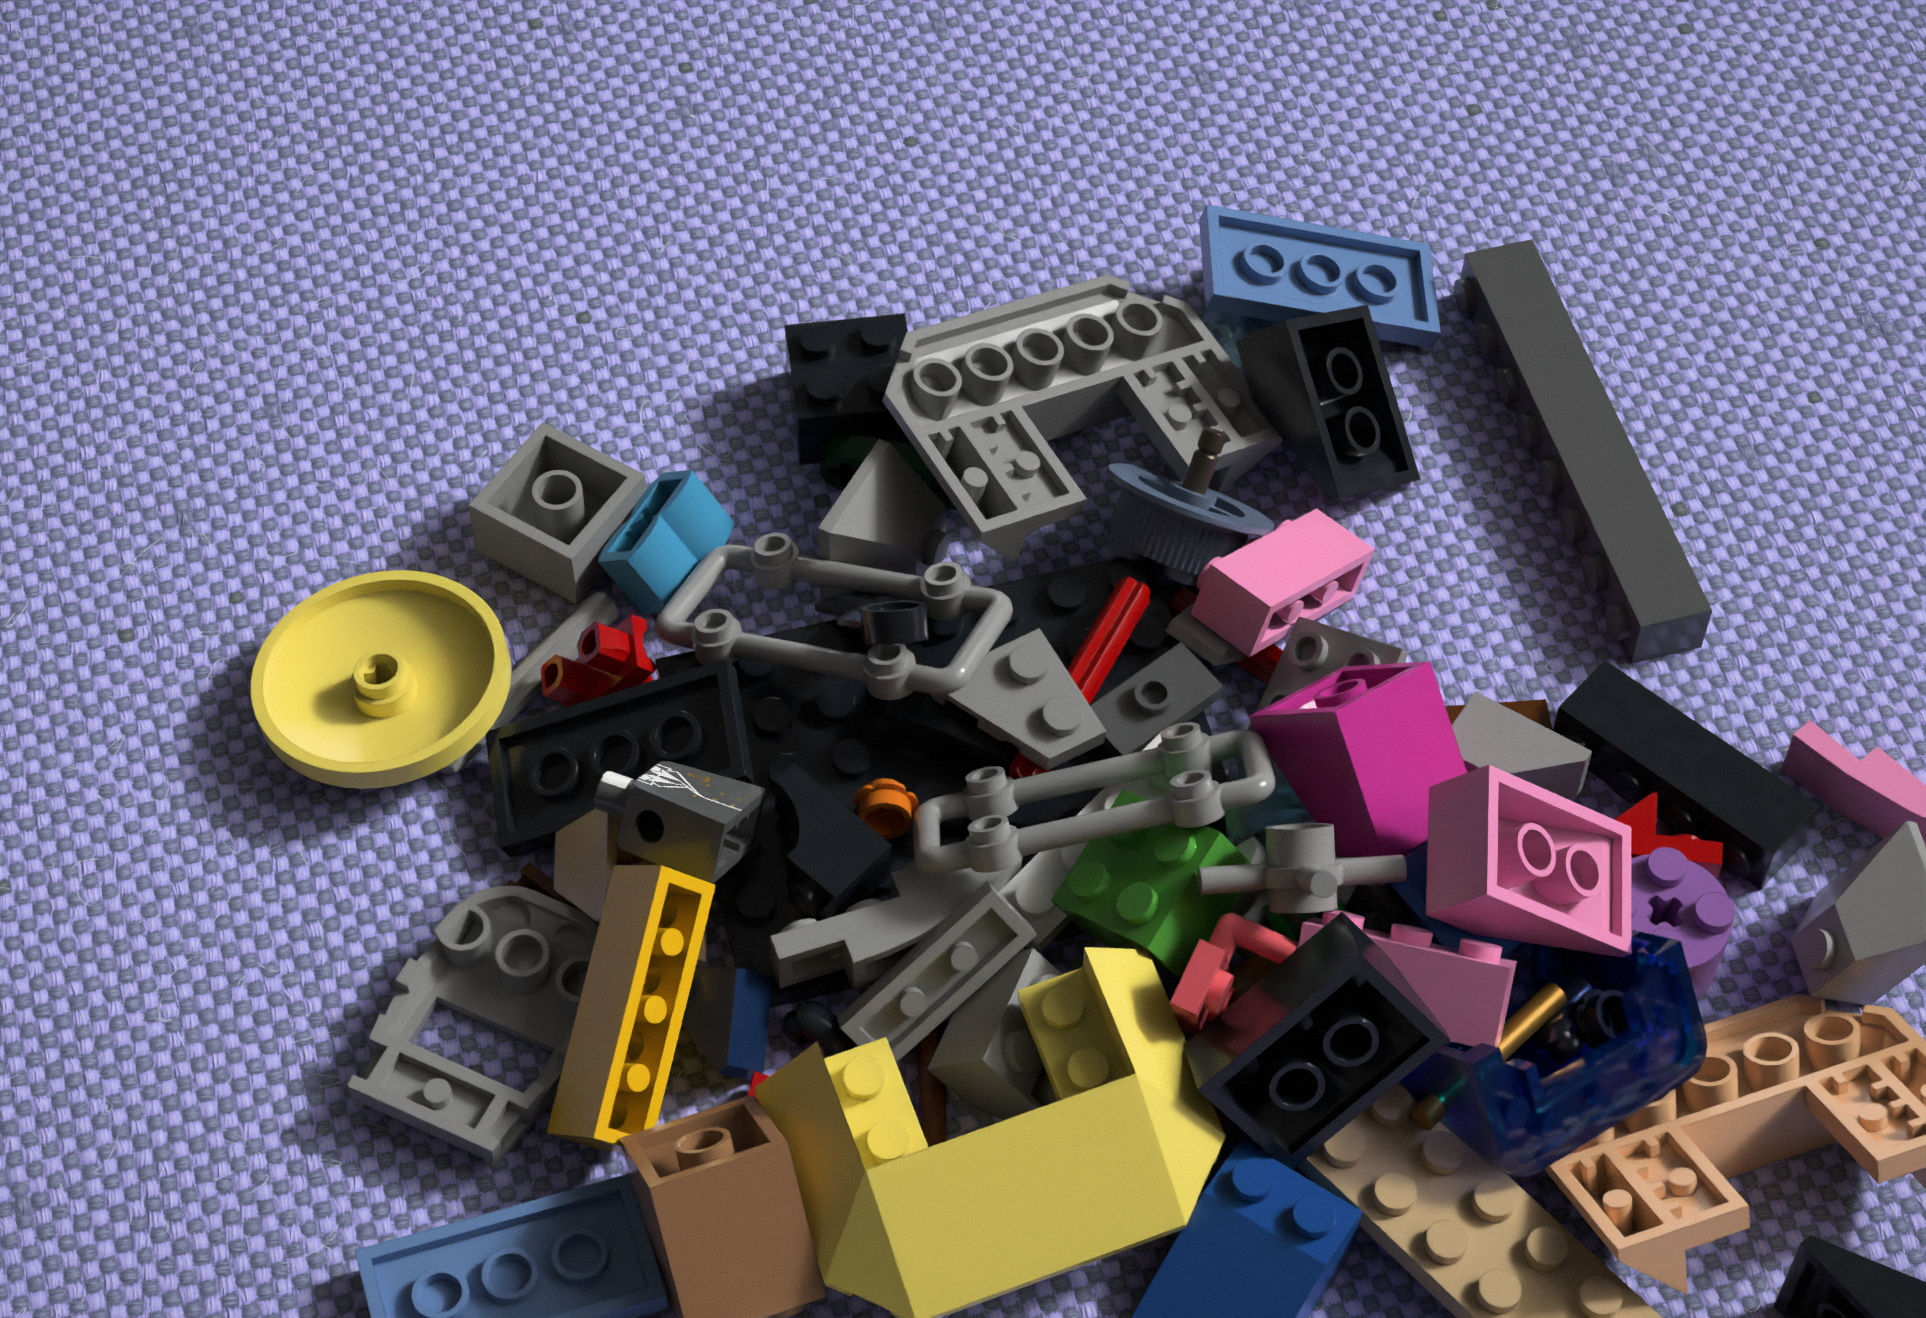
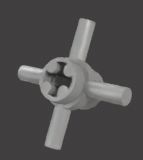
M1295 823L1265 827L1267 863L1197 868V888L1200 895L1268 891L1269 911L1274 913H1314L1338 909V886L1405 882L1407 877L1404 855L1335 859L1334 824Z

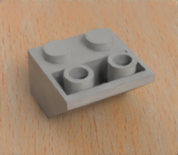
M1034 948L1020 950L954 1010L928 1066V1070L972 1109L1002 1120L1057 1102V1097L1019 1005L1018 990L1062 974Z

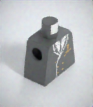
M661 761L637 780L607 771L597 787L594 808L622 818L617 838L618 846L622 850L657 865L671 868L713 884L752 850L767 789L674 762Z

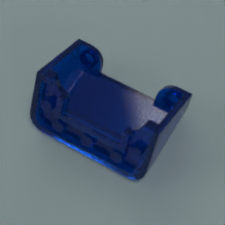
M1631 929L1632 954L1624 957L1535 944L1532 949L1530 969L1536 993L1548 982L1554 983L1561 988L1575 976L1585 979L1593 989L1621 991L1624 993L1620 998L1629 1028L1593 1050L1584 1043V1048L1564 1064L1555 1063L1545 1048L1540 1051L1534 1041V1034L1504 1062L1499 1047L1484 1043L1473 1047L1452 1042L1438 1049L1398 1083L1411 1094L1417 1103L1427 1094L1435 1095L1441 1101L1445 1110V1117L1440 1123L1496 1170L1519 1177L1534 1175L1688 1081L1700 1070L1706 1057L1708 1047L1707 1036L1682 943L1680 940ZM1532 996L1508 1009L1505 1022ZM1574 1024L1572 1028L1577 1032L1576 1026Z

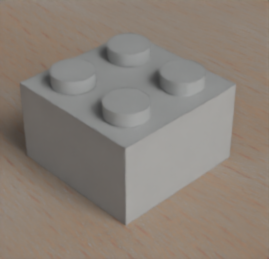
M542 422L468 505L476 551L578 605L606 572L598 562L600 554L612 535L631 517L636 503L646 491L645 474Z

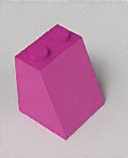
M1430 661L1342 667L1249 716L1254 731L1264 739L1269 754L1314 822L1334 824L1335 854L1338 857L1408 856L1410 849L1428 841L1429 787L1467 773Z

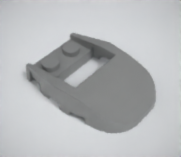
M519 886L487 888L468 896L464 901L458 903L434 929L436 939L417 961L409 958L396 977L395 982L398 987L385 1015L379 1014L369 1036L374 1054L363 1078L352 1074L347 1085L355 1106L363 1110L367 1106L475 1154L483 1158L485 1165L495 1168L555 1101L599 927L597 923L587 914L570 905L529 888ZM440 1003L552 1054L536 1081H533L526 1091L522 1093L412 1043L437 1004Z

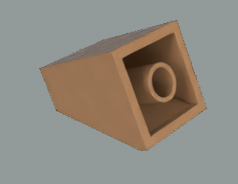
M753 1095L619 1138L676 1318H765L768 1316L784 1318L801 1312L808 1303L826 1297L788 1142Z

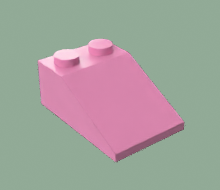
M1491 765L1430 786L1426 915L1474 935L1616 957L1632 954L1631 827Z

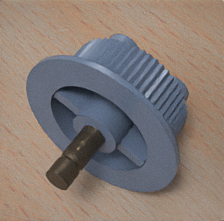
M1203 427L1197 443L1199 449L1194 451L1186 476L1182 482L1177 476L1125 463L1109 464L1106 471L1107 475L1122 488L1106 531L1112 538L1109 550L1133 561L1142 562L1145 557H1148L1151 560L1165 565L1163 574L1183 584L1196 586L1201 571L1213 558L1218 556L1223 558L1240 549L1247 542L1249 535H1267L1271 533L1274 529V523L1250 506L1208 488L1218 462L1217 455L1221 453L1227 438V434L1210 427Z

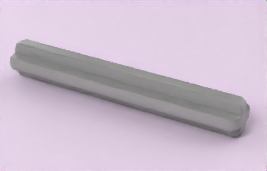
M599 591L589 595L512 669L507 700L490 730L507 725L542 691L540 671L546 661L555 654L574 661L578 657L577 642L582 631L594 621L610 626L618 618V607L605 593ZM486 736L462 757L439 771L446 776L458 773L487 745Z

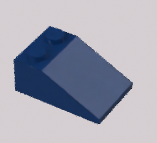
M1240 1140L1202 1193L1186 1229L1181 1230L1131 1318H1308L1354 1251L1362 1211L1245 1141Z

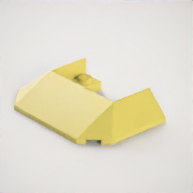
M1084 947L1082 968L1018 990L1019 1005L1058 1101L928 1147L886 1037L827 1058H823L817 1041L754 1088L759 1104L788 1142L817 1263L825 1286L850 1297L853 1294L890 1310V1315L897 1318H942L1186 1229L1200 1192L1212 1166L1216 1162L1226 1136L1212 1102L1197 1089L1183 1046L1186 1040L1176 1016L1173 1014L1170 1002L1149 952L1145 949Z

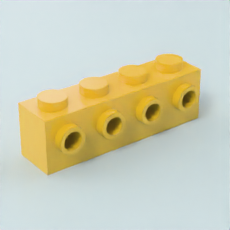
M614 865L547 1134L599 1150L623 1152L619 1138L657 1126L716 885L662 865Z

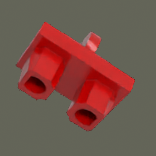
M630 614L614 628L594 621L581 632L580 639L577 642L579 657L575 661L555 654L542 665L540 672L543 695L563 703L564 707H568L653 681L651 675L656 671V666L645 653L643 646V634L647 630L646 619Z

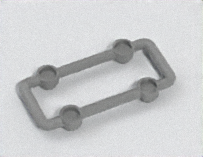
M769 533L758 538L754 543V547L728 544L709 551L659 613L655 621V628L658 637L663 642L677 647L693 649L696 660L702 665L726 658L731 664L740 658L864 681L867 684L868 692L873 697L881 700H896L908 696L913 691L944 695L964 687L1010 621L1013 607L1010 598L1003 592L971 585L970 576L962 570L960 565L954 562L936 563L930 566L925 571L924 577L800 556L798 545L791 541L788 535L784 533ZM729 569L753 573L755 583L761 588L769 590L784 589L798 581L923 602L926 603L927 615L937 620L956 619L967 614L969 611L983 613L950 663L944 668L916 664L914 654L904 644H875L869 649L868 655L744 633L742 632L740 622L725 609H710L698 615L694 623L685 622L720 576Z
M1186 722L1164 729L1161 732L1162 742L1158 744L1157 748L1015 780L1006 776L1004 768L1000 766H988L974 770L965 777L967 786L963 788V791L932 798L916 809L913 816L914 861L921 871L929 874H944L971 868L975 872L990 873L1010 868L1019 863L1026 855L1169 823L1183 828L1210 824L1224 816L1228 810L1257 804L1273 793L1275 776L1266 743L1261 735L1254 731L1234 730L1208 736L1201 732L1199 724ZM1241 756L1247 778L1222 784L1212 780L1211 774L1207 770L1215 762ZM1159 774L1172 778L1170 780L1171 790L1167 793V796L1020 829L1010 825L1007 817L1014 813L1020 805ZM967 817L973 821L968 826L969 836L966 837L965 841L940 846L939 824Z

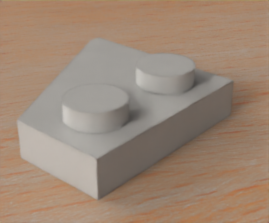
M1040 628L989 651L968 683L961 689L944 695L930 694L940 704L944 705L948 700L978 719V728L999 741H1007L1014 744L1019 749L1021 755L1047 771L1103 744L1107 732Z

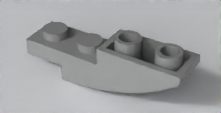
M912 860L906 863L899 871L891 873L889 900L882 902L879 899H867L852 905L845 913L821 921L811 918L801 919L787 925L780 933L770 936L771 967L779 988L781 989L842 969L845 970L853 992L873 985L987 880L999 892L1021 871L1022 860L1010 868L997 872L980 873L967 868L944 874L923 872L917 867L915 861Z

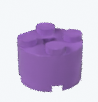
M1661 847L1653 850L1651 854L1634 857L1631 859L1632 954L1616 957L1588 952L1590 969L1605 990L1614 989L1623 992L1631 999L1635 1006L1640 1007L1641 1002L1664 1004L1663 1010L1677 1009L1691 1004L1704 995L1714 982L1731 935L1736 913L1734 903L1728 897L1720 882L1710 872L1700 865L1687 860L1685 855L1677 849Z

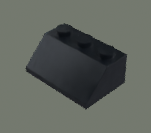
M1341 912L1184 1043L1183 1046L1197 1089L1275 1160L1290 1169H1294L1445 1045L1450 1038L1389 956L1352 920Z

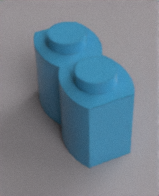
M692 470L664 472L646 489L636 503L631 517L609 539L600 554L598 562L642 614H658L703 557L712 549L727 545L726 542L733 531L735 522Z

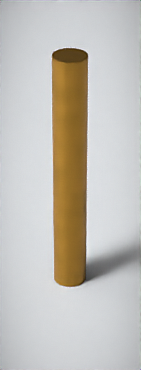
M1546 983L1504 1023L1501 1043L1494 1051L1482 1048L1474 1050L1411 1109L1414 1121L1421 1128L1428 1131L1432 1130L1566 1004L1567 998L1562 989L1554 983Z

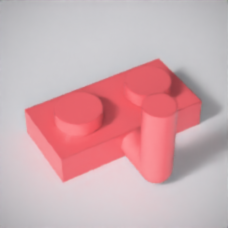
M1227 913L1221 916L1209 941L1206 942L1199 939L1170 1001L1173 1014L1176 1016L1180 1028L1196 1034L1233 1003L1237 988L1231 986L1234 975L1230 972L1229 962L1237 945L1280 964L1298 949L1299 942L1235 913Z

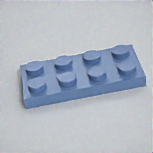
M1206 204L1199 219L1206 310L1282 322L1293 318L1368 305L1378 339L1433 348L1441 331L1430 244Z
M630 1173L354 1250L371 1318H637L668 1309L667 1295Z

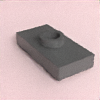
M1180 642L1090 705L1107 731L1104 743L1101 745L1112 757L1140 752L1162 730L1175 724L1188 722L1222 698L1224 686Z

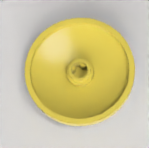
M409 570L380 571L351 577L334 583L309 596L289 611L271 630L257 654L252 670L250 695L254 713L266 742L277 757L290 768L312 780L328 785L357 789L382 788L411 782L443 769L471 750L486 735L497 720L507 700L512 675L511 658L498 618L488 604L469 588L449 578L432 573Z

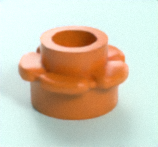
M877 779L861 787L853 797V805L856 806L854 814L884 839H893L909 830L912 823V815H914L918 808V800L914 793L906 792L903 784L893 779Z

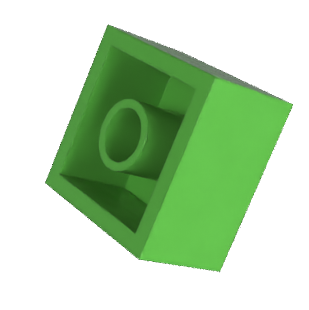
M1122 789L1111 808L1148 799ZM1169 823L1089 841L1051 899V902L1089 937L1112 948L1145 949L1149 952L1155 969L1180 981L1199 939L1206 942L1209 941L1219 918L1224 914L1231 913L1243 892L1200 895L1197 888V868L1252 863L1221 832L1203 825L1183 828Z

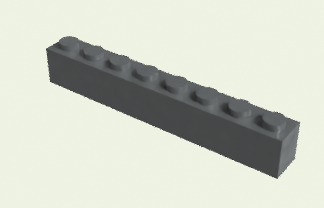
M1530 239L1465 253L1461 278L1457 279L1454 283L1457 307L1461 314L1469 315L1475 328L1474 335L1477 350L1483 359L1489 358L1495 371L1498 395L1504 404L1510 403L1517 418V433L1521 445L1526 450H1532L1538 463V476L1542 490L1546 496L1554 497L1560 510V524L1563 535L1569 544L1575 543L1582 557V569L1587 587L1591 592H1598L1603 602L1606 625L1611 638L1615 642L1621 641L1631 664L1701 648L1712 609L1533 240Z

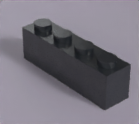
M1606 660L1558 708L1553 731L1592 751L1587 770L1611 785L1618 796L1631 803L1637 804L1654 792L1657 793V818L1664 822L1674 835L1689 834L1701 840L1723 842L1722 867L1730 874L1744 878L1762 890L1806 841L1819 807L1818 804Z

